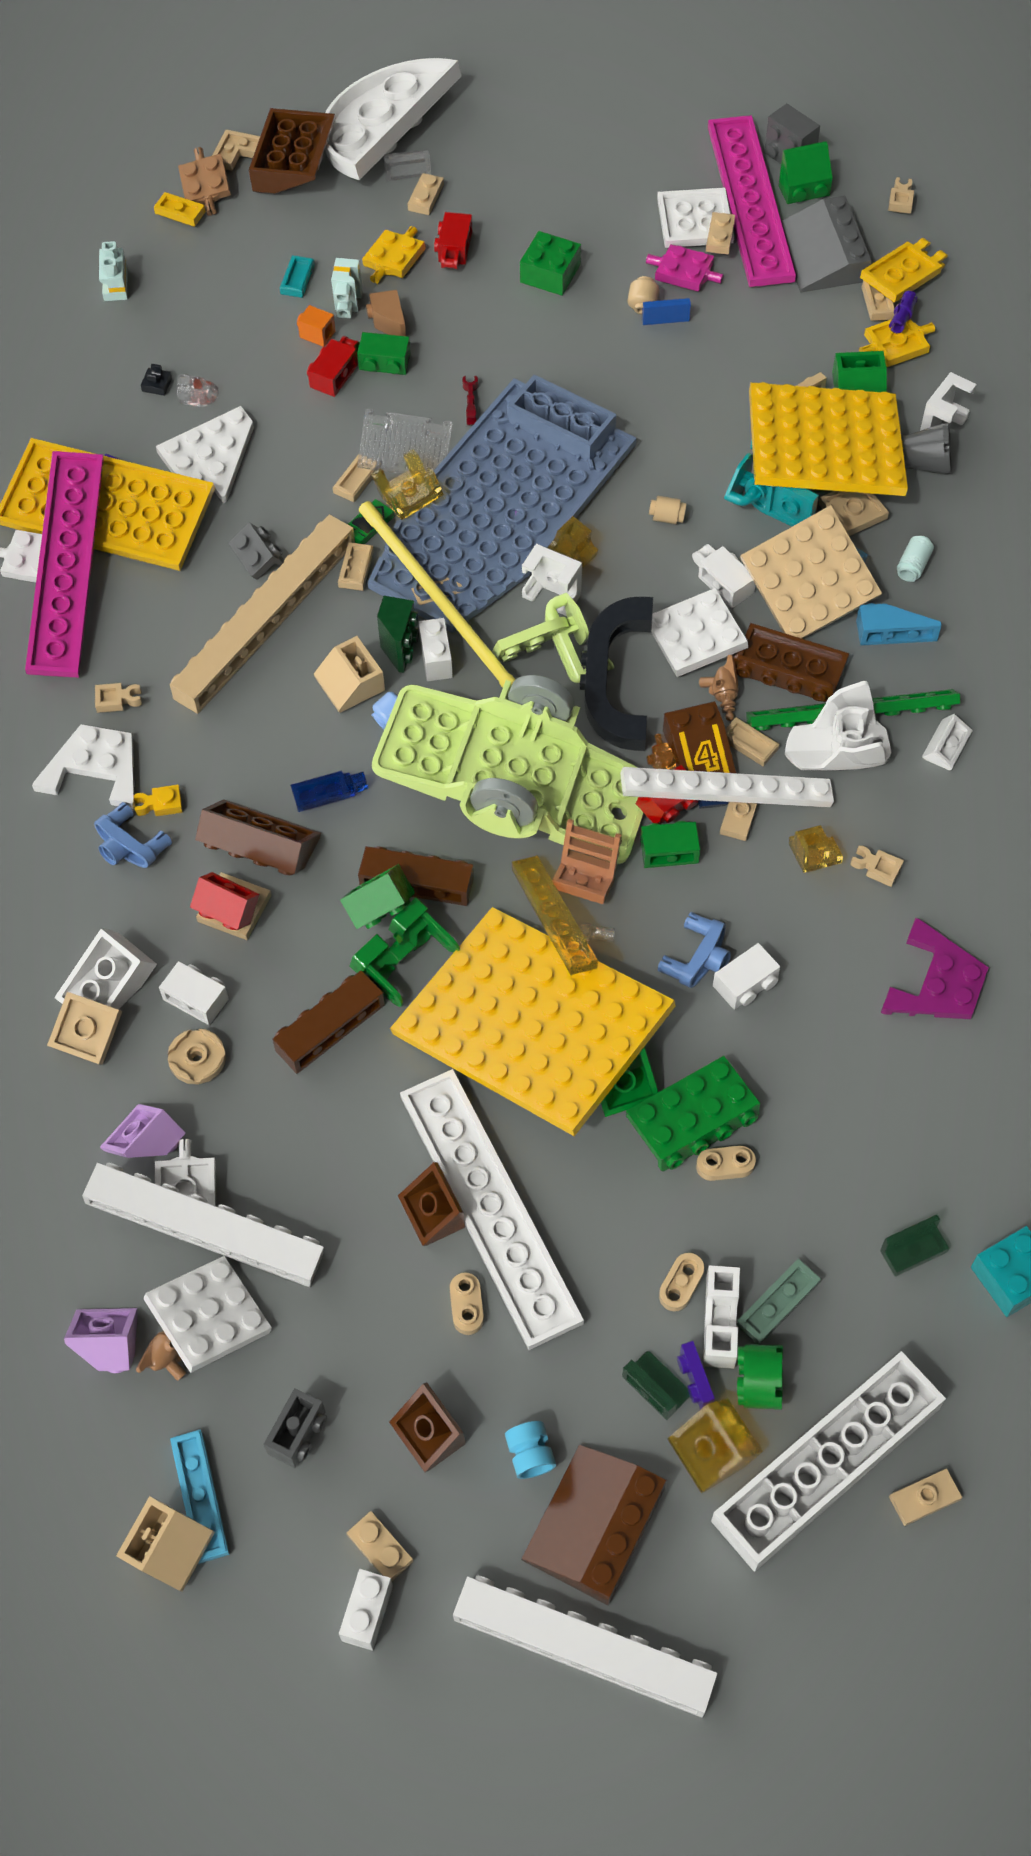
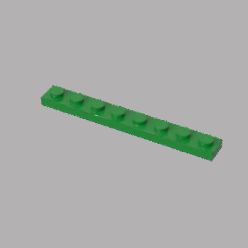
M953 689L876 697L872 698L874 714L884 713V715L893 716L899 715L901 710L920 713L925 712L928 707H936L937 710L951 709L952 705L960 704V693ZM826 703L746 712V721L756 730L770 729V725L780 724L781 727L796 726V722L806 721L807 724H813Z

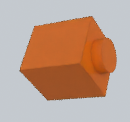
M309 305L298 316L297 326L299 337L324 347L336 332L334 314Z

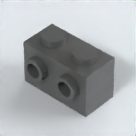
M294 1388L263 1444L267 1454L296 1468L299 1460L303 1462L310 1452L312 1444L309 1442L315 1432L319 1433L326 1422L327 1416L324 1415L323 1402Z

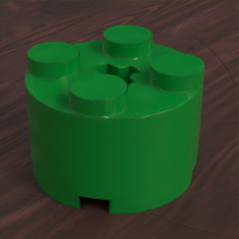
M745 1344V1347L738 1346L739 1375H744V1377H737L738 1405L751 1409L782 1410L783 1346Z

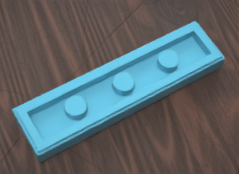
M201 1429L170 1438L186 1515L215 1532L198 1564L230 1555Z

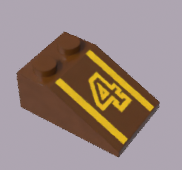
M715 701L664 713L663 733L676 767L682 765L687 771L736 773L724 722Z

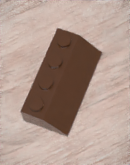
M223 799L202 809L195 840L204 843L206 848L222 849L228 851V854L232 857H245L253 860V863L258 866H271L277 868L281 874L294 875L305 868L320 839L321 832Z

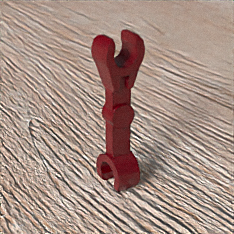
M463 376V389L468 391L467 425H474L476 422V409L473 391L478 388V377L474 376L473 382H467L466 376Z

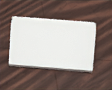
M955 714L942 719L922 758L947 770H952L973 730Z

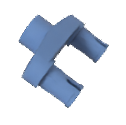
M122 802L112 812L102 815L94 822L98 834L104 840V843L98 848L99 852L111 865L117 864L124 858L139 867L147 868L156 860V856L172 844V841L167 834L164 835L163 831H159L151 840L141 844L119 826L133 816L132 809Z
M694 912L688 914L689 917L685 920L684 928L705 937L691 961L684 964L664 955L663 961H660L658 965V972L678 979L680 984L689 988L697 985L709 970L717 972L726 966L731 957V952L721 947L726 924L716 919L709 920Z

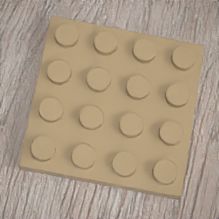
M831 505L740 556L783 633L798 638H806L858 609L859 606L865 605L882 595L881 590Z

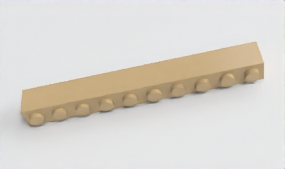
M330 514L323 521L319 522L315 530L301 541L299 547L285 558L284 563L270 574L268 580L254 591L252 597L238 608L236 614L222 625L220 631L213 639H209L206 642L204 648L197 656L190 659L182 672L173 677L170 683L173 699L198 714L343 558L348 542L355 543L353 527Z

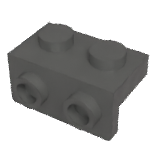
M249 522L228 543L251 577L258 580L274 563L279 566L284 563L281 557L283 552L276 544L271 543L269 540L271 535L264 527H256Z

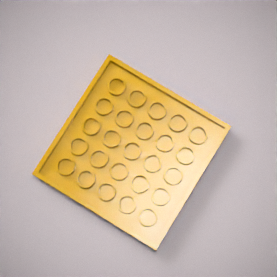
M750 382L749 399L755 485L906 496L908 485L896 394Z

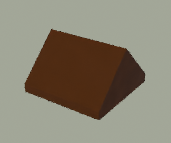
M433 1162L398 1195L422 1246H427L465 1228L464 1212L438 1162Z
M427 1382L419 1387L389 1421L424 1472L431 1470L465 1445L464 1432Z

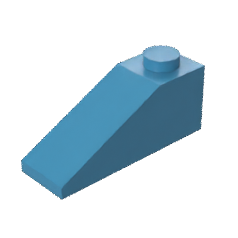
M869 603L859 606L856 619L860 646L933 642L938 640L941 629V621L888 604Z

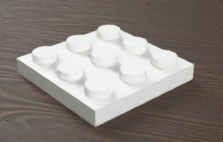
M725 188L664 191L657 194L665 248H669L670 244L682 247L706 245L712 212L730 214ZM732 233L731 244L734 241V233Z
M716 588L652 614L651 633L676 677L748 648V641Z
M225 1256L146 1292L144 1296V1301L169 1340H171L172 1345L190 1373L269 1334L272 1328Z

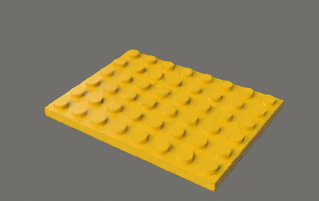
M492 907L459 946L460 950H455L390 1029L392 1034L575 1137L676 1005L673 999Z

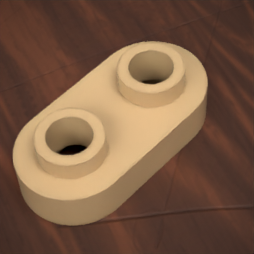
M745 1146L706 1149L699 1154L696 1169L703 1179L709 1181L743 1178L753 1172L756 1157L753 1151ZM742 1156L746 1159V1161L740 1163L736 1160V1158ZM713 1159L717 1164L711 1166L706 1161Z
M684 1253L675 1260L659 1292L660 1303L667 1310L680 1311L689 1303L704 1273V1263L699 1256L693 1253ZM691 1268L694 1273L686 1275L683 1269ZM676 1293L680 1298L674 1301L669 1298V1295Z
M460 1273L450 1283L453 1324L461 1334L472 1335L482 1328L484 1322L480 1283L473 1274ZM464 1283L471 1286L467 1291H462L459 1287ZM467 1312L474 1315L471 1320H465L462 1316Z

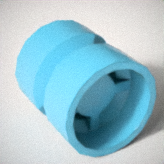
M542 1421L523 1423L509 1429L505 1433L509 1452L515 1453L512 1462L517 1478H533L545 1474L556 1467L551 1447L545 1446L548 1442V1436Z

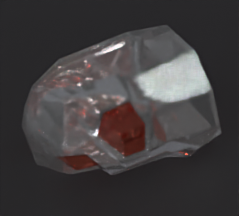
M178 375L177 394L179 403L187 406H207L216 401L219 392L218 387L213 382L198 376Z

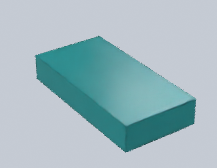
M292 255L280 286V294L303 298L315 266L313 258Z

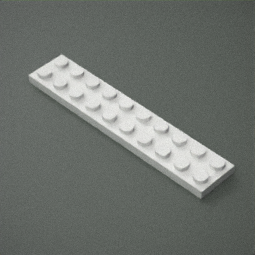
M453 1069L400 1092L401 1099L433 1162H438L464 1212L465 1226L528 1350L583 1325L584 1319Z

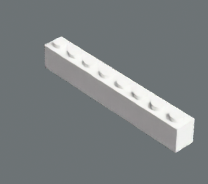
M100 1163L96 1164L82 1195L87 1205L307 1287L311 1286L323 1256L324 1247L319 1245L320 1242L312 1237H296L291 1235L292 1232L285 1227L275 1225L274 1228L264 1225V1221L252 1215H247L246 1218L235 1214L236 1211L231 1207L219 1204L218 1207L207 1204V1200L199 1195L191 1194L190 1197L179 1193V1189L165 1183L162 1186L151 1183V1179L139 1173H135L134 1176L124 1173L121 1167L112 1163H106V1166Z
M477 1575L473 1579L467 1576L453 1613L454 1621L703 1718L717 1676L716 1672L711 1671L712 1666L697 1659H693L692 1663L680 1659V1653L672 1649L662 1647L661 1651L649 1647V1642L641 1637L630 1635L629 1639L618 1635V1630L610 1625L599 1623L598 1627L587 1623V1618L579 1613L568 1611L566 1615L556 1611V1606L548 1601L537 1599L535 1603L525 1599V1594L514 1588L507 1587L506 1591L493 1587L494 1582L488 1578Z

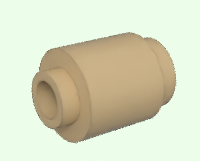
M657 495L656 500H651L649 515H653V521L670 524L683 523L686 503L680 502L681 499Z

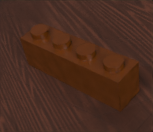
M365 846L358 872L359 885L399 864L415 891L411 897L462 906L468 905L474 880L473 864H468L462 860H444L433 855L428 857L415 855L409 851H391L380 846L374 848Z
M362 971L348 976L339 988L333 992L326 993L317 1005L311 1009L304 1010L295 1022L278 1030L272 1039L275 1051L298 1074L384 1007L383 992Z

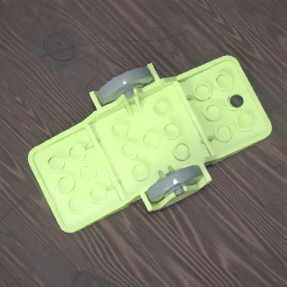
M538 675L519 677L512 684L511 681L506 680L499 698L492 697L478 701L418 685L405 686L398 694L371 765L375 774L384 779L444 801L447 796L461 801V810L472 823L499 836L526 838L533 836L540 830L550 834L548 840L564 845L568 819L574 820L573 825L614 838L616 833L621 834L622 842L619 848L620 853L617 864L624 863L628 859L643 816V812L635 804L638 797L623 796L620 775L623 767H638L588 743L580 730L574 726L580 707L574 706V700L570 692L560 683ZM620 808L626 818L622 820L614 818V815L611 813L612 809Z

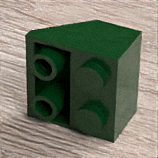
M384 595L377 614L380 647L398 672L404 673L407 663L411 664L412 645L417 643L419 639V628L416 627L418 612H415L413 600Z

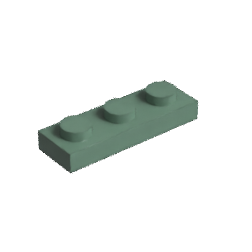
M797 1259L737 1320L736 1325L757 1345H760L816 1288L821 1278L800 1259Z

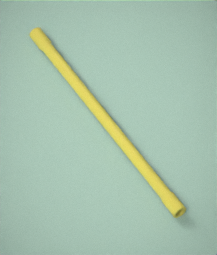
M370 501L364 502L360 506L359 512L375 528L499 681L500 686L503 688L506 680L511 681L512 684L516 680L513 675L508 673L392 531L375 506Z

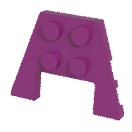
M915 918L906 944L934 954L919 996L890 987L881 1013L886 1015H892V1012L910 1013L909 1016L930 1014L937 1018L971 1019L989 967L920 919Z

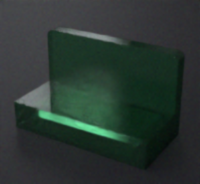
M938 1214L885 1238L880 1252L895 1277L948 1252L949 1247L937 1228L941 1220Z
M646 1351L636 1362L631 1359L623 1367L622 1377L666 1420L690 1398L688 1388L650 1351Z

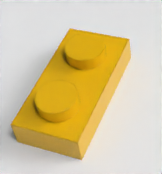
M166 192L163 193L154 206L155 214L194 227L206 212L205 205Z

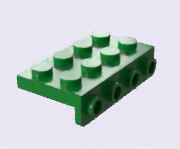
M722 1056L626 1110V1117L658 1160V1167L663 1172L668 1169H676L685 1159L693 1154L699 1155L714 1142L728 1139L738 1128L752 1125L758 1119L760 1102L725 1056Z

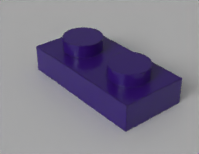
M694 1341L681 1344L680 1356H677V1362L681 1373H687L691 1383L687 1386L693 1404L698 1402L701 1411L713 1408L715 1398Z

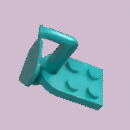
M747 453L737 466L724 496L725 500L735 505L746 506L752 504L762 513L791 527L814 515L818 501V494L813 493L809 489L755 485L754 474L751 473L753 465V454Z

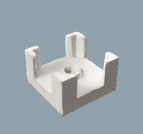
M950 372L927 401L920 431L939 425L942 421L948 423L953 421L963 425L968 419L970 411L953 402L956 387L973 394L977 384Z
M536 544L522 564V573L532 572L531 577L522 589V598L534 601L542 588H545L559 595L567 592L576 603L581 596L582 562ZM565 606L557 608L558 613L567 616Z

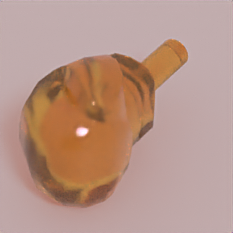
M655 734L654 737L657 745L652 747L653 754L646 756L648 765L653 766L654 769H674L677 759L670 744L663 743L661 734Z

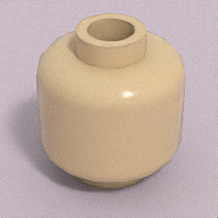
M642 276L631 282L627 302L636 313L642 314L643 302L658 301L660 288L655 280Z

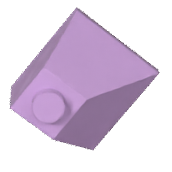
M138 1104L100 1148L105 1152L126 1158L162 1156L173 1152L179 1146V1140L185 1135V1132L163 1109Z
M137 1308L76 1309L64 1337L65 1344L98 1371L121 1373L130 1370L135 1356Z

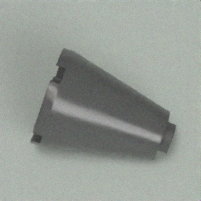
M942 423L901 437L905 468L939 473L951 472L949 423Z

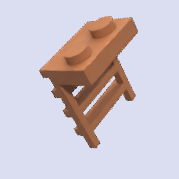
M568 819L561 864L552 879L551 888L604 904L615 881L614 875L617 869L622 835L616 833L614 838L573 825L574 820Z

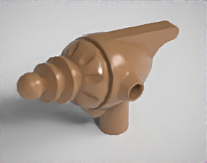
M728 655L726 664L717 670L715 677H701L699 685L700 687H709V693L714 695L719 702H722L720 707L724 708L722 712L726 713V720L732 721L734 719L732 712L735 711L734 706L736 705V702L733 700L738 695L739 687L734 656Z
M164 1331L159 1332L152 1339L136 1368L138 1373L142 1372L145 1368H151L153 1371L166 1368L177 1381L186 1374L185 1370L178 1364L182 1360Z

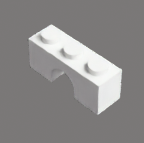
M710 1265L708 1267L705 1300L704 1367L731 1369L735 1367L738 1343V1327H736L740 1268Z

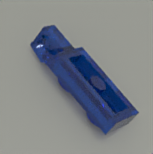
M338 771L290 785L298 812L355 796L356 793L368 789L364 772L350 775V773Z

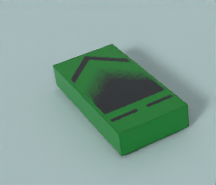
M377 499L371 502L383 516L386 523L395 517L394 511ZM361 513L348 523L354 529V538L357 544H366L378 533Z

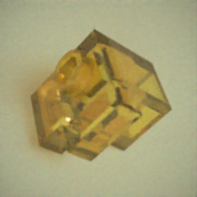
M574 516L557 530L554 540L548 546L550 550L582 562V569L598 552V549L591 541L592 531Z
M821 825L796 831L794 836L789 837V846L803 873L842 863L843 855L833 836L827 837Z

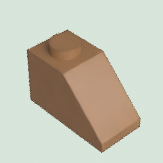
M397 290L369 294L370 304H366L368 319H373L374 328L388 335L406 336L405 322Z

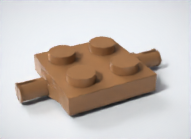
M198 147V150L197 148L194 149L196 160L179 165L178 168L185 199L205 205L207 215L211 216L212 213L213 215L216 214L214 202L220 198L230 196L231 192L222 154L204 158L203 148Z

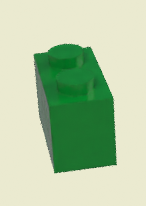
M362 332L357 352L359 370L406 375L411 354L409 337Z
M678 821L673 824L660 825L653 823L641 826L640 843L644 868L699 863L700 845L696 822Z

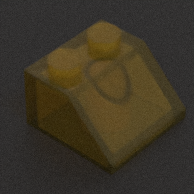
M728 1398L707 1404L667 1438L701 1493L706 1492L742 1470L763 1452Z

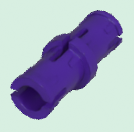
M904 292L900 304L896 305L893 319L889 324L892 332L901 333L907 320H910L912 317L913 307L918 300L915 292Z

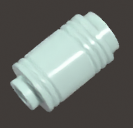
M914 536L910 539L897 565V573L901 579L907 582H914L920 578L934 550V546L929 538Z

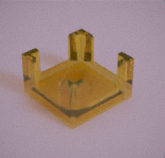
M414 449L403 455L409 470L388 482L381 468L371 474L381 497L401 520L444 495L434 471L431 468H428L427 471L424 469L420 457Z

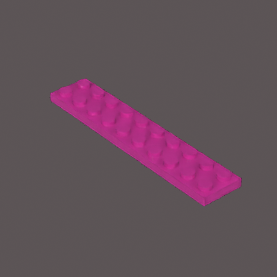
M752 115L708 120V131L722 185L726 189L730 214L735 215L734 231L749 287L795 282L796 274Z
M52 451L25 671L28 675L79 678L104 463L103 454Z

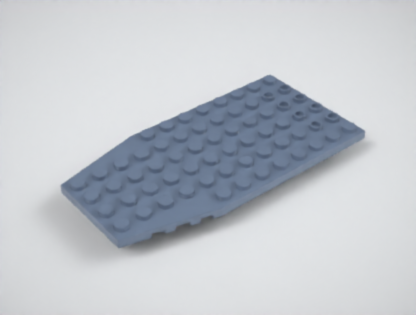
M533 375L526 384L514 378L405 503L401 511L402 515L399 521H396L393 532L433 581H442L449 578L443 584L438 583L437 586L445 595H449L447 598L468 622L532 573L529 571L526 574L522 573V564L534 546L538 544L550 550L635 447L636 437L616 428L615 413L539 376ZM386 543L383 555L379 557L368 580V588L382 596L413 600L415 612H418L419 616L427 620L444 618L446 630L451 633L457 630L434 601L423 605L418 604L414 593L420 597L421 601L431 599V597L423 588L417 590V587L421 585Z

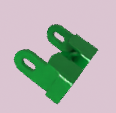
M417 897L391 921L388 930L396 940L394 944L389 948V945L376 934L353 955L349 965L356 973L362 971L383 992V995L398 1007L403 1006L401 995L387 981L395 970L392 965H397L412 950L415 951L417 948L422 947L431 935L449 952L454 953L455 950H460L455 939L427 913L428 908Z

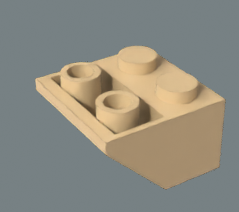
M358 636L335 646L314 673V677L339 713L385 691L383 671Z
M149 1496L116 1556L142 1572L183 1592L215 1532L169 1505Z

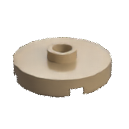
M206 1029L184 1031L173 1040L168 1049V1063L171 1072L177 1079L187 1084H202L211 1081L219 1075L225 1064L226 1054L222 1041L215 1033ZM196 1056L202 1057L199 1061H193V1058Z

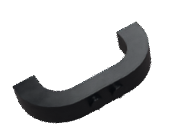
M629 597L605 608L596 617L590 628L587 651H582L581 666L586 667V674L580 675V690H585V711L589 723L602 739L616 747L627 750L645 751L647 716L621 713L609 703L606 696L608 654L613 641L622 634L628 632L651 633L653 597Z

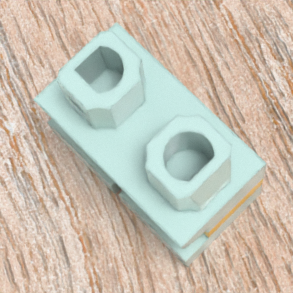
M115 241L103 242L102 249H99V281L103 284L102 294L104 301L127 300L126 259L123 248H117Z
M336 258L331 279L337 317L351 318L352 312H358L357 298H361L363 293L360 263L356 259Z

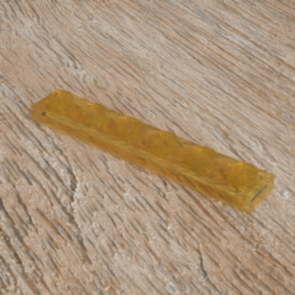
M538 855L512 861L514 875L570 975L597 969L598 960Z

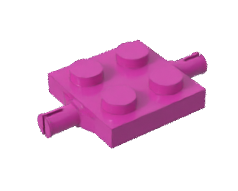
M670 244L666 254L662 257L648 254L646 258V264L658 266L655 272V280L699 292L701 286L709 280L721 284L723 280V274L711 271L714 256L704 252Z

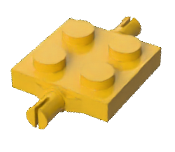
M410 226L403 235L384 230L362 258L363 266L375 270L370 277L373 283L376 282L378 284L384 275H394L403 278L426 249L425 241L413 238L418 233L416 227Z
M910 319L907 320L901 333H894L889 328L891 320L865 328L864 336L870 344L859 348V352L884 351L886 367H890L929 353L930 345L924 338V335L935 332V326L932 322L918 326Z

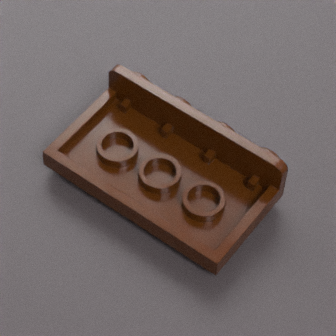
M750 623L745 635L748 641V648L739 651L734 656L736 673L740 677L751 678L769 686L773 685L786 689L791 693L811 697L816 701L827 702L828 698L837 689L848 661L849 653Z

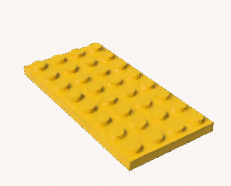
M31 438L0 503V525L42 534L52 451L95 453ZM103 456L104 463L94 549L181 571L215 491L214 483Z

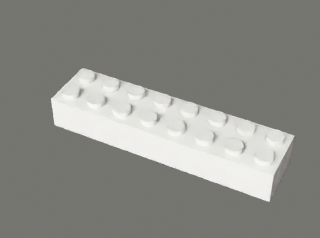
M901 1351L714 1512L711 1522L755 1572L940 1410L946 1398Z

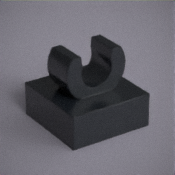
M151 364V368L147 369L141 383L142 392L165 396L172 380L171 372L162 370L161 365Z

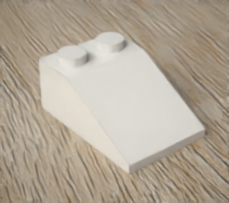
M100 929L55 998L63 1004L66 993L70 992L112 1008L120 1009L143 986L157 963L119 932Z

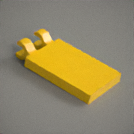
M921 238L914 245L907 241L863 269L860 278L895 303L902 298L904 292L914 291L940 274L941 270L945 267L942 261L948 257V254L939 250L930 257L924 249L931 242L925 238Z

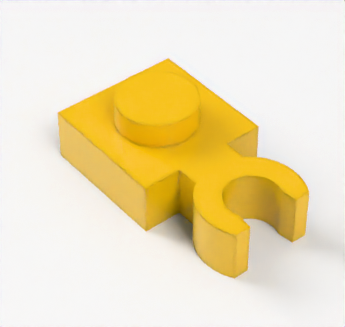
M179 785L152 788V795L144 793L133 795L135 804L144 803L142 806L135 807V812L138 816H144L154 810L156 816L183 813Z

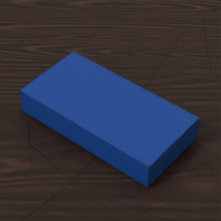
M690 298L643 302V325L688 322L690 320Z

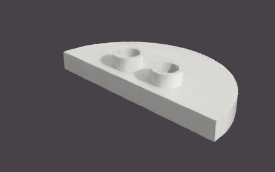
M427 58L405 61L372 72L347 87L333 100L325 112L335 114L336 117L325 148L331 164L344 175L360 180L385 154L392 152L397 147V142L409 129L418 126L422 122V116L461 78L458 60Z

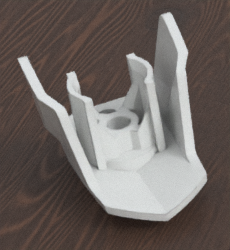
M861 681L836 691L828 698L824 708L813 724L793 726L785 747V755L793 765L800 770H851L886 764L891 756V747L886 728L875 719L872 696L867 681Z

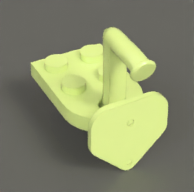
M566 592L552 598L548 602L544 623L498 640L492 653L498 660L502 659L503 662H507L518 657L517 653L524 650L527 653L533 652L541 648L542 643L553 639L569 679L574 683H580V675L586 674V668H582L569 635L573 633L577 643L582 645L588 640L589 631L580 608ZM565 606L567 618L559 617L556 609ZM608 658V670H612L614 665Z

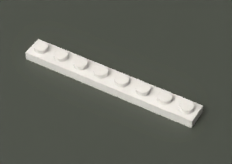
M623 767L620 772L623 796L831 807L834 802L830 779L634 767Z

